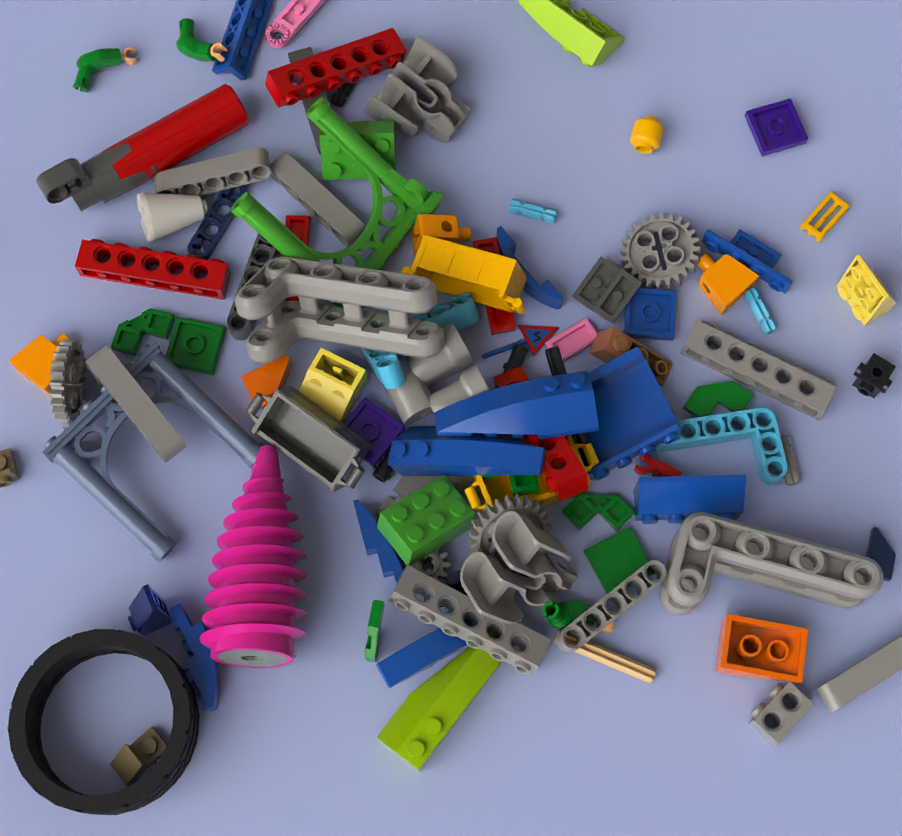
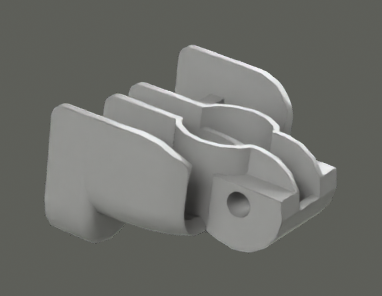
M418 36L404 62H398L393 73L387 76L377 97L373 95L370 97L364 113L375 121L394 120V129L403 134L415 136L422 128L434 139L447 142L470 113V108L450 93V89L457 79V71L453 62L425 38ZM409 85L422 93L432 103L427 104L416 97L417 92L412 90Z
M453 322L442 327L445 346L439 354L426 359L408 356L406 361L411 372L405 374V383L394 389L386 388L405 426L456 402L490 391L477 366H474L461 373L459 380L431 394L429 387L440 379L446 380L474 364Z
M515 511L505 512L498 518L492 531V541L507 566L514 571L527 575V577L503 568L497 559L483 552L472 553L466 558L460 572L462 587L476 610L483 616L509 625L519 623L525 616L514 601V595L517 590L529 605L540 606L550 601L558 604L560 602L558 593L562 589L570 590L572 584L578 578L576 572L565 561L554 554L547 553L551 551L570 562L571 557L563 545L548 532L535 527L533 522L526 516Z

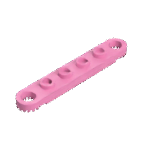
M292 0L276 17L271 26L266 29L267 43L277 49L285 47L326 0ZM276 32L284 34L282 39L279 40L273 39L272 35Z

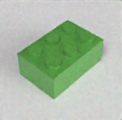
M394 120L346 122L396 170ZM320 129L323 180L368 179L361 167Z
M442 475L381 511L377 528L405 564L411 566L468 529H471V521L474 520L476 513L445 475Z

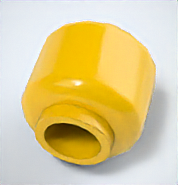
M645 116L636 120L630 137V142L634 149L644 154H650L652 151L657 150L661 144L664 127L653 116Z

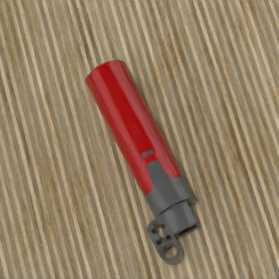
M224 84L110 146L81 164L74 158L62 161L42 172L37 177L36 182L49 203L56 204L72 196L82 212L101 200L104 203L113 200L152 179L157 173L170 169L249 124V117L233 88Z

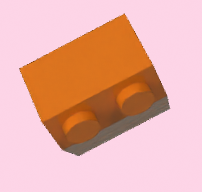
M727 614L721 621L715 672L741 677L802 683L808 629Z

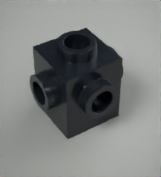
M873 353L866 364L861 362L853 375L857 378L852 385L862 395L875 398L879 392L885 393L891 385L892 380L889 377L896 366Z

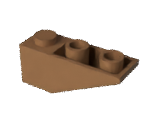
M615 327L598 331L589 354L607 363L638 347L643 352L659 385L665 384L673 364L672 362Z

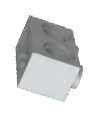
M791 682L784 685L777 684L768 694L772 698L766 705L761 702L750 713L753 718L749 724L772 746L779 744L815 705ZM784 695L790 696L793 699V709H788L784 706L782 701ZM767 714L773 716L776 720L774 729L768 728L764 722Z

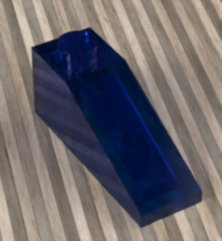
M148 584L143 586L129 606L131 616L128 617L133 631L138 630L141 635L145 636L172 623L164 599Z

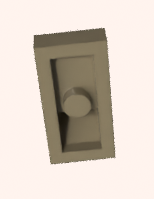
M151 727L131 745L125 744L110 765L128 786L162 756L167 744L158 732Z

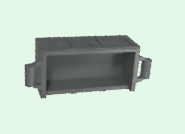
M288 386L276 389L272 397L256 393L246 409L255 422L250 432L260 435L280 452L290 457L307 472H310L329 486L330 491L334 492L346 486L354 489L365 472L360 464L369 452L372 444L294 387ZM264 400L268 401L261 415L257 417L256 413Z

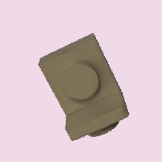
M10 448L0 451V488L11 485L12 481L20 479L13 452Z

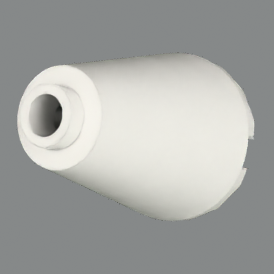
M137 194L138 211H141L142 218L140 220L141 226L148 242L156 241L204 219V214L208 213L205 199L201 200L199 195Z

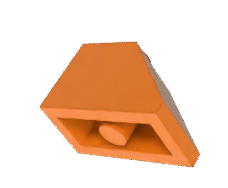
M285 355L275 362L268 363L241 376L251 399L253 400L256 393L272 397L276 389L285 387L292 366L288 355ZM264 400L260 408L264 409L268 401Z

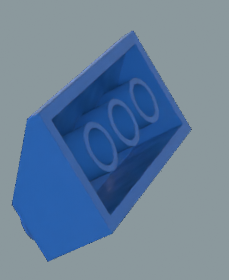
M746 474L639 477L633 490L634 509L636 512L635 521H642L643 524L658 523V520H668L669 523L673 524L682 523L689 515L696 512H706L736 521V518H739L744 512Z

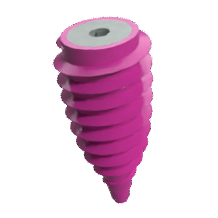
M264 445L257 452L254 466L251 468L252 473L249 481L245 482L242 486L245 492L244 495L232 502V508L235 512L223 520V526L227 531L222 533L216 540L218 547L222 551L216 553L211 561L218 570L211 573L208 577L209 585L215 590L205 596V603L212 610L206 612L202 617V622L210 630L204 632L199 639L201 644L211 649L210 657L214 661L245 668H275L291 664L294 658L297 657V654L294 653V641L307 636L306 632L295 627V621L308 616L305 611L296 608L295 602L303 600L308 596L305 591L296 588L295 582L307 578V573L295 568L294 563L306 558V555L302 551L294 549L292 544L303 539V535L300 532L292 530L290 527V523L298 520L299 516L287 509L286 502L291 501L292 498L284 494L282 482L285 480L281 478L278 452H276L274 446Z

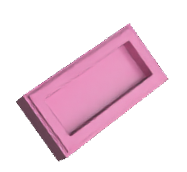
M585 318L545 342V347L548 349L558 346L563 362L592 346L597 332L590 321Z

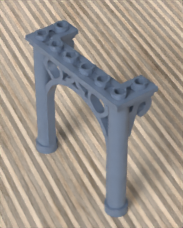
M156 341L151 346L149 344L145 345L139 351V358L133 364L128 362L125 365V368L138 384L146 379L155 382L156 389L153 397H150L155 405L172 404L191 411L250 468L254 466L257 452L264 445L261 442L258 444L162 353ZM161 382L168 386L178 397L160 396L162 391ZM103 386L101 389L102 394L96 400L90 399L83 406L82 410L84 412L79 417H72L63 426L64 431L58 437L53 436L45 443V450L42 453L51 463L55 462L61 466L152 552L151 556L156 561L160 562L177 543L114 485L110 478L107 466L109 446L116 431L129 417L119 405L114 404V398ZM105 411L108 413V422L105 425L108 428L106 434L99 426L92 425ZM115 412H116V413H121V414L116 418ZM95 432L100 434L102 437L101 449L93 452H85L81 449V441L89 433ZM73 442H74L75 450L71 447V444H72ZM100 457L102 476L84 458L93 459Z

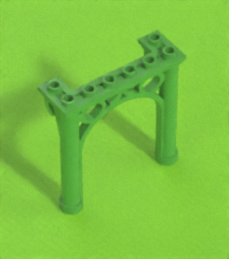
M320 97L308 109L306 116L361 167L372 187L373 208L363 233L345 249L334 253H323L313 250L304 244L248 192H245L236 200L230 211L237 218L245 220L285 257L319 262L321 261L318 259H333V264L341 265L343 257L351 256L355 260V267L382 270L387 264L386 259L400 247V240L403 236L413 230L418 214H433L439 208V201L444 195L441 192H428L427 188L415 179L406 180L330 107L331 104L324 97ZM381 184H382L393 196H387V197H384V198H383V193H382ZM387 202H392L396 206V214L391 221L385 220L382 214L383 204ZM378 224L382 227H390L381 240L379 238L381 227ZM366 248L372 249L373 251L365 261H363L360 253L355 252L356 250L362 252ZM333 302L336 305L335 307L343 308L342 303Z

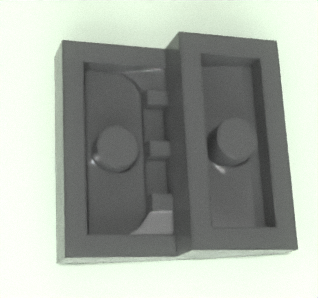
M601 256L572 295V298L613 324L642 282Z

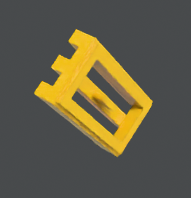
M831 191L801 224L800 229L803 231L807 230L809 236H815V240L820 242L846 213L850 205ZM832 199L834 201L833 205L814 226H811L810 223ZM840 205L842 207L840 211L825 226V228L821 232H819L818 228Z

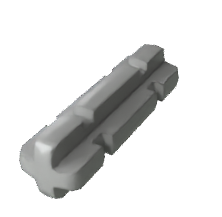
M782 435L781 441L788 467L787 473L784 476L787 485H795L801 481L799 471H796L798 466L794 450L790 448V445H792L789 435Z

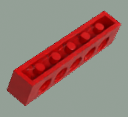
M390 28L269 70L265 86L278 108L286 105L292 106L300 100L314 98L327 90L334 91L341 85L356 83L361 78L369 75L375 76L389 68L395 69L398 62L403 63L407 49L394 28Z
M82 239L75 263V268L80 276L221 300H225L231 275L228 264L220 259H211L210 261L201 259L196 255L180 256L172 251H163L162 253L147 247L131 248L123 243H115L113 245L99 239H91V241ZM105 257H111L109 261L101 262ZM135 261L133 265L125 266L127 262ZM159 265L156 270H149L151 266ZM183 269L180 274H173L175 270ZM200 273H208L204 278H197Z
M520 366L493 377L495 385L493 389L528 381L529 378ZM523 435V443L542 447L546 450L542 473L545 476L544 480L550 493L554 492L559 502L589 489L587 472L564 436L541 439L538 438V435Z

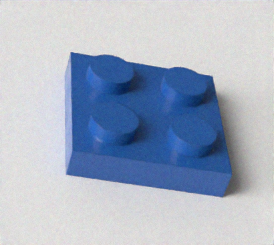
M638 288L625 306L623 333L633 338L673 341L675 337L676 291Z

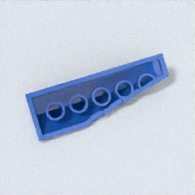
M588 371L510 384L461 400L433 413L437 436H472L473 433H483L486 437H497V434H512V438H523V435H538V438L548 439L599 430L594 391Z
M436 426L409 427L392 440L388 465L402 476L542 475L546 450L542 447L498 436L486 437L483 433H473L472 436H437Z

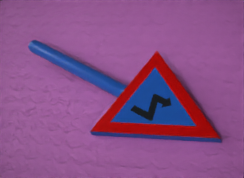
M518 325L524 337L523 340L482 355V358L486 359L513 349L515 344L523 345L526 343L534 356L560 327Z

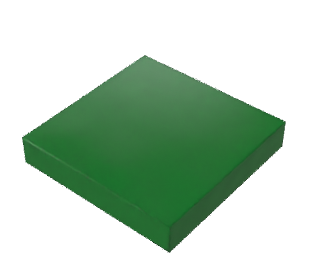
M177 317L166 357L178 368L214 375L227 329L221 325Z
M630 527L583 551L606 594L649 562ZM647 569L648 577L655 574L653 569Z

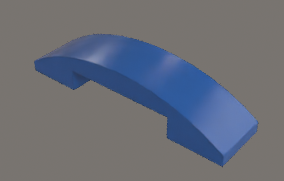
M501 226L498 227L496 237L500 255L516 259L527 277L523 291L538 302L559 310L563 305L564 297L549 280L539 285L514 256L516 251L515 241Z

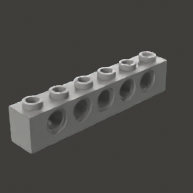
M696 321L681 351L682 355L817 420L825 413L836 389V386L832 385L828 379L815 377L809 374L805 368L792 366L786 363L780 356L767 354L761 351V348L757 345L744 343L738 340V337L734 334L719 331L713 324L705 321ZM707 343H715L718 349H711ZM730 354H738L741 360H734ZM754 364H759V365H761V366L763 367L764 371H763V372L757 371V370L753 367V365H754ZM776 376H784L787 383L780 382ZM800 386L807 387L810 394L803 393L800 390Z
M409 565L401 573L388 600L397 609L404 612L408 611L418 616L420 621L441 628L445 634L453 637L456 636L466 641L468 646L489 653L497 661H505L514 666L516 671L523 674L531 675L540 667L551 640L520 623L509 625L481 615L467 595ZM415 594H421L425 601H420ZM439 606L447 608L449 614L443 613ZM463 618L469 619L473 626H468ZM488 631H492L497 639L490 637ZM512 643L517 644L520 651H516L512 647Z

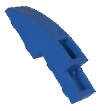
M179 603L170 608L173 614L170 621L176 632L182 631L185 640L181 642L187 654L194 655L184 661L188 667L184 672L191 684L196 683L200 691L196 693V696L202 707L205 708L207 706L211 711H215L218 709L220 696L218 662L210 657L211 649L205 647L199 640L200 636L208 630L202 622L193 625L184 607Z

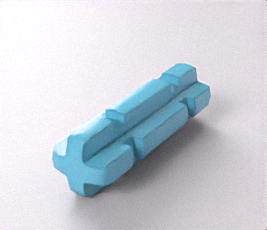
M518 199L511 200L509 205L510 213L517 215L522 213V216L536 220H541L542 218L544 222L554 223L557 215L556 209L548 207L544 209V206L529 202L521 203L522 201Z
M756 287L747 290L744 296L747 302L751 303L750 308L758 323L762 324L760 327L763 333L770 334L777 329V325L774 319L770 318L772 315L764 300L760 299L761 294Z

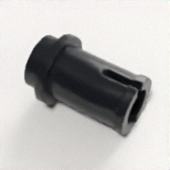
M519 344L513 345L507 363L503 364V373L520 366L522 367L529 350Z
M388 449L380 464L373 468L374 472L372 475L383 483L392 478L390 474L394 470L388 465L390 449Z

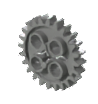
M663 212L660 213L659 219H655L653 214H650V221H646L642 217V225L639 226L633 223L634 232L626 231L628 239H622L624 248L620 249V253L623 256L620 259L622 265H625L624 270L636 279L638 278L642 282L641 286L646 282L649 289L652 288L653 284H656L657 289H661L662 284H666L667 288L671 289V282H675L680 286L679 278L682 277L688 280L687 271L695 272L693 264L700 263L699 257L696 256L701 254V248L698 247L700 239L695 238L697 236L696 230H690V222L683 224L681 216L674 221L673 213L667 219L664 218ZM655 233L659 234L667 266L666 270H662L654 237ZM668 235H675L671 240L664 239ZM644 241L651 242L648 246H640ZM672 257H681L677 262L670 261ZM649 263H656V266L653 268H645Z
M63 339V341H60V345H57V352H54L55 360L51 362V381L49 382L51 391L49 396H52L50 405L53 406L52 414H55V419H58V422L66 423L72 417L77 418V416H80V409L83 408L82 401H85V382L87 381L85 377L87 371L85 368L86 358H84L82 344H79L78 340Z
M516 494L514 499L510 500L509 496L505 495L504 502L500 503L496 498L495 506L485 505L487 512H477L480 520L471 521L474 528L468 529L471 537L467 541L470 545L469 550L471 553L483 552L497 559L503 568L507 569V564L492 541L494 525L503 513L515 511L530 519L535 527L548 533L553 527L550 524L551 518L544 506L540 505L536 499L531 501L528 495L521 499L519 494Z

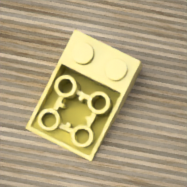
M857 255L837 284V288L841 298L847 300L852 307L854 316L861 320L865 326L888 313L896 302L869 264L860 255Z
M320 348L306 373L299 392L343 423L368 380L365 369Z

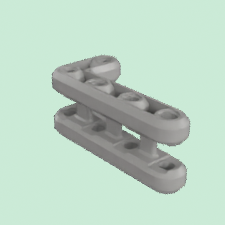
M276 257L269 260L239 290L234 298L237 313L242 318L248 320L264 319L245 341L248 356L251 360L260 364L277 361L299 339H310L425 359L436 356L445 346L443 328L438 324L408 318V313L419 314L429 312L439 300L436 284L423 276L292 257ZM291 296H298L299 301L284 300ZM317 299L342 303L343 308L319 304ZM362 306L388 310L389 315L364 311Z
M696 512L684 520L681 528L676 532L672 540L666 563L667 574L661 583L659 599L667 612L680 616L689 614L706 597L714 572L839 608L850 609L858 606L866 598L873 596L880 590L883 584V572L874 560L866 556L714 514Z

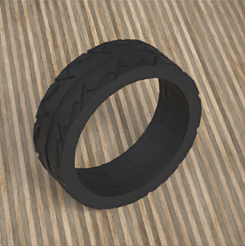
M93 629L74 634L71 638L69 636L53 644L34 661L33 666L30 665L18 683L11 702L12 709L9 712L8 735L13 758L23 778L39 795L56 806L92 815H119L138 810L159 799L177 782L191 761L198 739L200 714L196 694L191 683L186 677L184 670L169 654L140 635L123 630L116 631V629ZM117 653L134 655L148 660L162 675L170 691L173 705V726L168 744L160 760L139 781L115 793L94 796L75 791L63 783L54 773L43 751L41 718L51 692L67 672L81 662L96 656Z

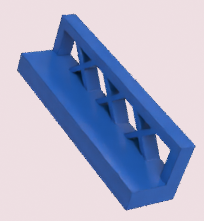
M236 0L221 43L228 51L221 53L225 59L223 62L215 61L212 72L218 75L229 71L240 80L247 79L273 0H247L246 2L245 0Z

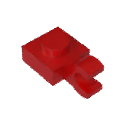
M649 455L640 457L642 461L646 462L647 467L642 468L636 465L634 471L639 475L652 473L651 476L653 477L681 476L682 474L681 471L660 460L658 462L653 460Z

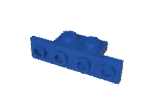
M709 229L705 232L702 243L705 244L707 249L715 253L718 252L721 255H730L759 276L758 279L760 278L767 282L773 290L783 292L784 294L787 293L793 281L773 269L782 254L741 229L738 230L731 242Z

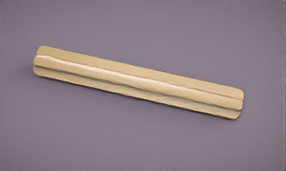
M558 630V631H557V634H556L555 639H554V643H555V644H557L558 634H559L562 630ZM566 633V642L569 645H576V636ZM590 641L575 651L647 683H651L656 675L654 668Z

